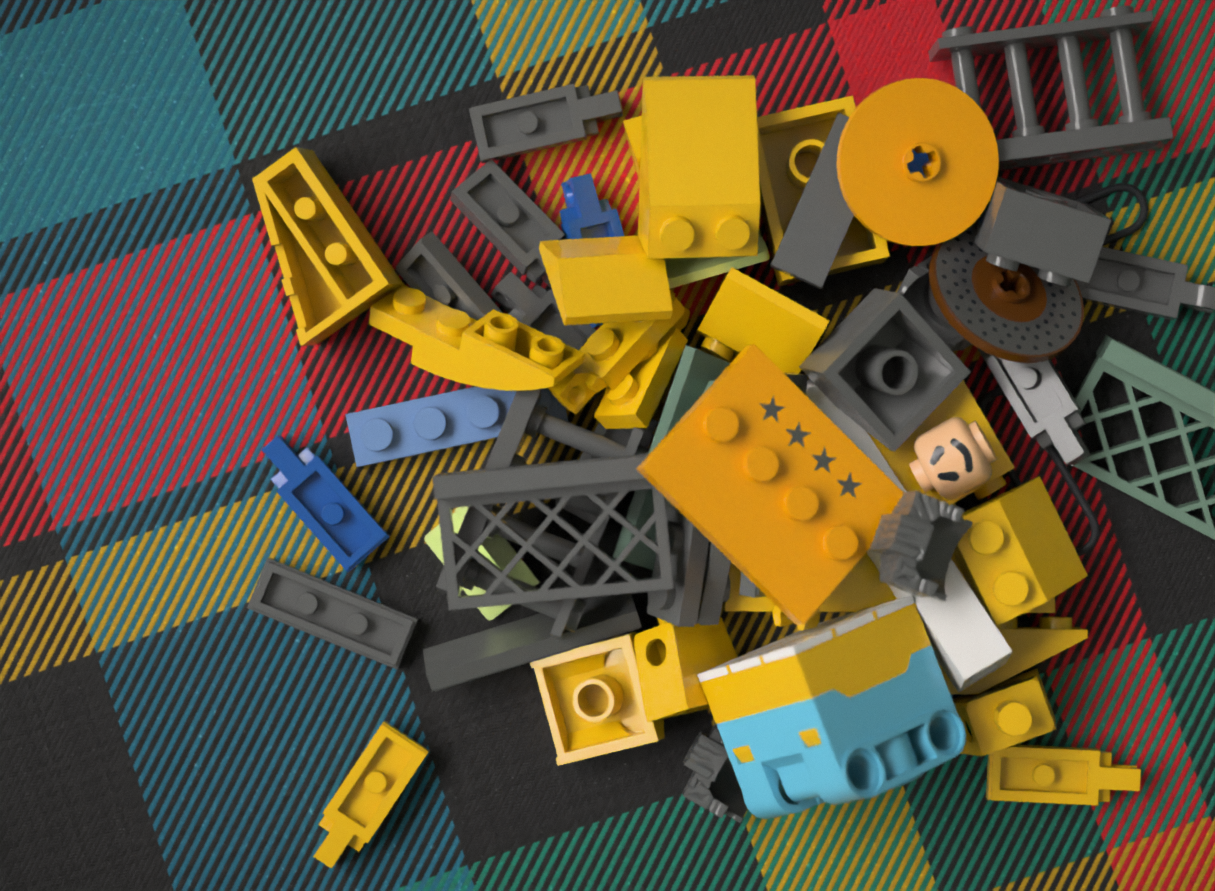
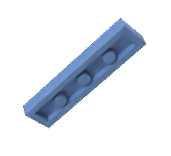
M475 386L345 414L356 467L498 438L517 391L485 389ZM542 388L539 404L547 407L546 413L569 422L566 408L558 402L548 388Z

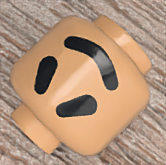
M953 417L916 438L914 448L918 459L909 463L925 493L935 488L940 496L947 500H953L987 482L992 476L991 463L996 461L997 457L976 421L967 424L965 420Z

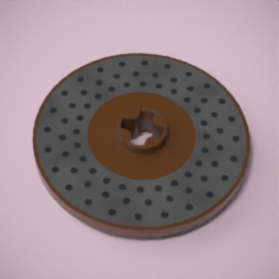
M977 221L956 237L939 243L934 250L929 265L931 290L944 317L971 344L988 354L1007 361L1038 363L1060 355L1076 339L1084 318L1083 299L1076 279H1072L1070 286L1066 287L1039 278L1038 273L1040 269L1020 263L1018 271H1012L987 262L988 253L984 252L974 243Z

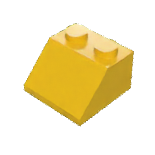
M731 267L696 334L705 338L701 345L702 348L728 362L733 354L738 356L747 345L755 344L783 373L799 374L801 371L799 366L813 351L829 320Z
M1040 476L963 512L961 516L964 520H969L973 523L972 527L960 539L953 554L969 587L995 626L1048 602L1088 576Z

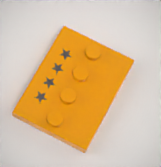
M755 344L747 345L637 467V470L796 625H804L869 550L882 515L891 514L904 494Z

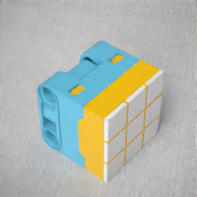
M912 595L818 623V626L804 631L800 630L697 674L742 790L745 805L757 818L769 819L798 813L825 802L836 805L875 797L889 789L913 781L920 777L923 772L956 757L962 752L965 745L966 732L964 724L957 713Z

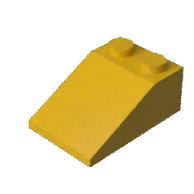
M753 75L643 77L638 236L647 258L758 256L760 183L755 77Z

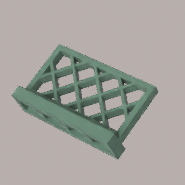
M1105 335L1096 352L1097 357L1074 397L1081 410H1083L1088 401L1091 414L1084 415L1083 418L1086 423L1094 421L1102 450L1090 453L1091 456L1074 465V467L1215 540V526L1213 525L1208 505L1215 504V495L1205 497L1197 469L1214 465L1215 455L1194 461L1186 434L1208 426L1215 429V391ZM1103 372L1123 381L1128 403L1098 411L1093 390ZM1132 386L1150 396L1135 400ZM1159 401L1171 406L1176 428L1146 436L1138 408ZM1131 410L1139 439L1109 447L1101 419ZM1180 412L1198 421L1184 425ZM1179 435L1187 464L1157 472L1149 444ZM1142 446L1150 475L1130 481L1119 477L1112 455ZM1105 457L1108 470L1091 461ZM1190 472L1198 500L1178 506L1167 502L1160 480ZM1153 483L1156 495L1139 486ZM1201 508L1204 521L1188 513V511Z

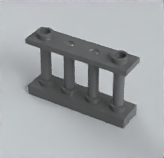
M1118 6L1102 11L1100 13L1101 17L982 33H975L974 27L970 26L957 27L944 31L942 38L936 40L928 52L930 62L951 60L955 86L971 97L981 108L973 57L1005 53L1017 130L1012 132L1013 138L996 140L999 155L998 171L1159 150L1173 139L1170 117L1152 119L1151 112H1145L1132 38V36L1140 35L1154 21L1152 10L1134 13L1132 6ZM1110 39L1123 116L1118 118L1119 124L1099 126L1098 120L1091 117L1079 43ZM1058 46L1070 123L1065 125L1066 131L1045 133V127L1038 125L1026 50Z
M541 389L516 392L485 469L527 465L525 464L527 458L518 455L525 436L528 435L535 438L537 433L597 458L648 453L649 449L640 445L644 434L643 430L634 427L626 446L547 414V407L539 404ZM619 492L607 493L606 496L597 495L610 504ZM586 495L572 496L566 503L597 516V519L604 511ZM563 497L553 498V499H555V500H557V501H561V499H562ZM497 504L485 505L496 515L502 509ZM469 506L458 535L473 545L492 521L474 506ZM507 515L502 518V520L527 540L538 529ZM611 515L606 517L589 538L597 546H599ZM498 526L487 537L493 540L495 535L519 544ZM543 531L533 545L546 556L562 562L575 547L576 543ZM455 543L458 563L466 551ZM582 547L569 562V565L576 567L573 578L582 585L595 555L587 547ZM472 556L458 572L460 593L462 588L472 591L474 586L487 591L497 579L492 572ZM443 568L436 588L438 591L447 594L445 570ZM512 578L525 590L539 589L535 586ZM502 581L493 593L511 592L514 590ZM574 598L521 603L520 605L556 619L550 632V637L560 640L564 629L575 633L587 602Z

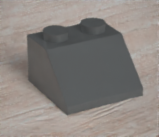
M997 176L991 199L977 219L974 243L984 252L988 253L986 261L993 265L1018 271L1020 263L1039 268V278L1069 287L1072 279L1086 283L1090 282L1111 219L1086 203Z
M876 288L862 300L799 366L838 409L894 452L970 373L968 368L901 293Z

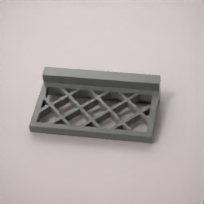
M650 453L439 473L433 476L434 497L438 502L449 610L674 589L665 497L637 470V467ZM652 489L654 513L641 529H638L614 509L628 491ZM619 492L610 504L597 495ZM586 495L604 510L584 535L558 514L572 496ZM563 497L554 509H551L540 500ZM531 501L548 515L529 540L502 520L515 502ZM506 503L497 515L485 506L488 504ZM474 506L492 521L473 545L469 544L454 531L452 508ZM608 515H611L635 535L615 560L589 540ZM552 520L579 541L559 566L533 545ZM654 522H656L658 544L645 534ZM496 526L523 546L503 571L477 550ZM639 540L659 555L661 577L637 579L620 565ZM455 543L466 551L458 563ZM583 545L610 566L595 584L582 585L564 570ZM527 551L553 571L552 575L540 589L525 590L508 576ZM472 556L492 572L497 579L484 594L461 596L458 572ZM614 571L627 580L606 582ZM558 576L570 585L549 588ZM502 581L514 590L511 592L493 593Z

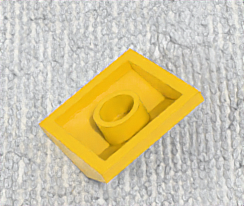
M638 235L540 241L539 251L564 325L671 319L673 307L665 259H648Z

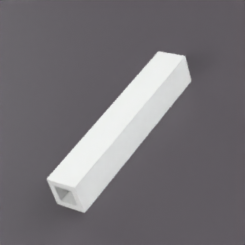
M807 380L806 396L903 493L906 492L866 430L838 409L811 380ZM869 548L867 554L880 572L881 554ZM950 560L945 578L946 601H939L934 598H921L912 595L936 659L959 693L1005 665L1013 651L953 561ZM888 585L897 599L912 595V593Z

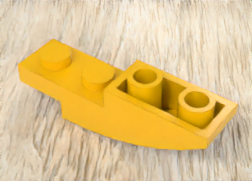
M404 284L370 307L369 325L413 346L412 365L462 384L505 391L548 388L555 386L584 362L585 353L563 343L557 337L546 335L517 321L516 318L509 314L493 309L477 321L469 317L467 313L453 309L426 296L420 290L410 288Z

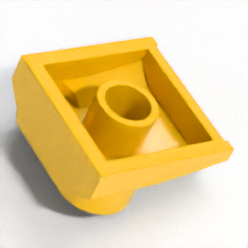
M636 632L618 635L530 662V666L534 668L558 755L556 757L558 766L657 742L664 738V719L647 722L633 646Z

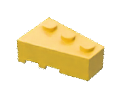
M295 147L252 179L271 246H275L284 277L281 280L285 294L289 296L298 325L296 332L301 346L318 345L403 284L313 150Z

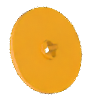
M913 78L892 82L867 96L856 107L846 122L837 151L838 181L843 197L851 212L863 226L875 235L887 241L907 246H928L942 243L956 237L969 228L979 218L989 203L995 189L999 169L996 137L982 109L971 97L957 87L928 78ZM913 149L916 153H926L928 155L929 161L922 166L924 175L920 172H910L908 170L907 164L914 159Z

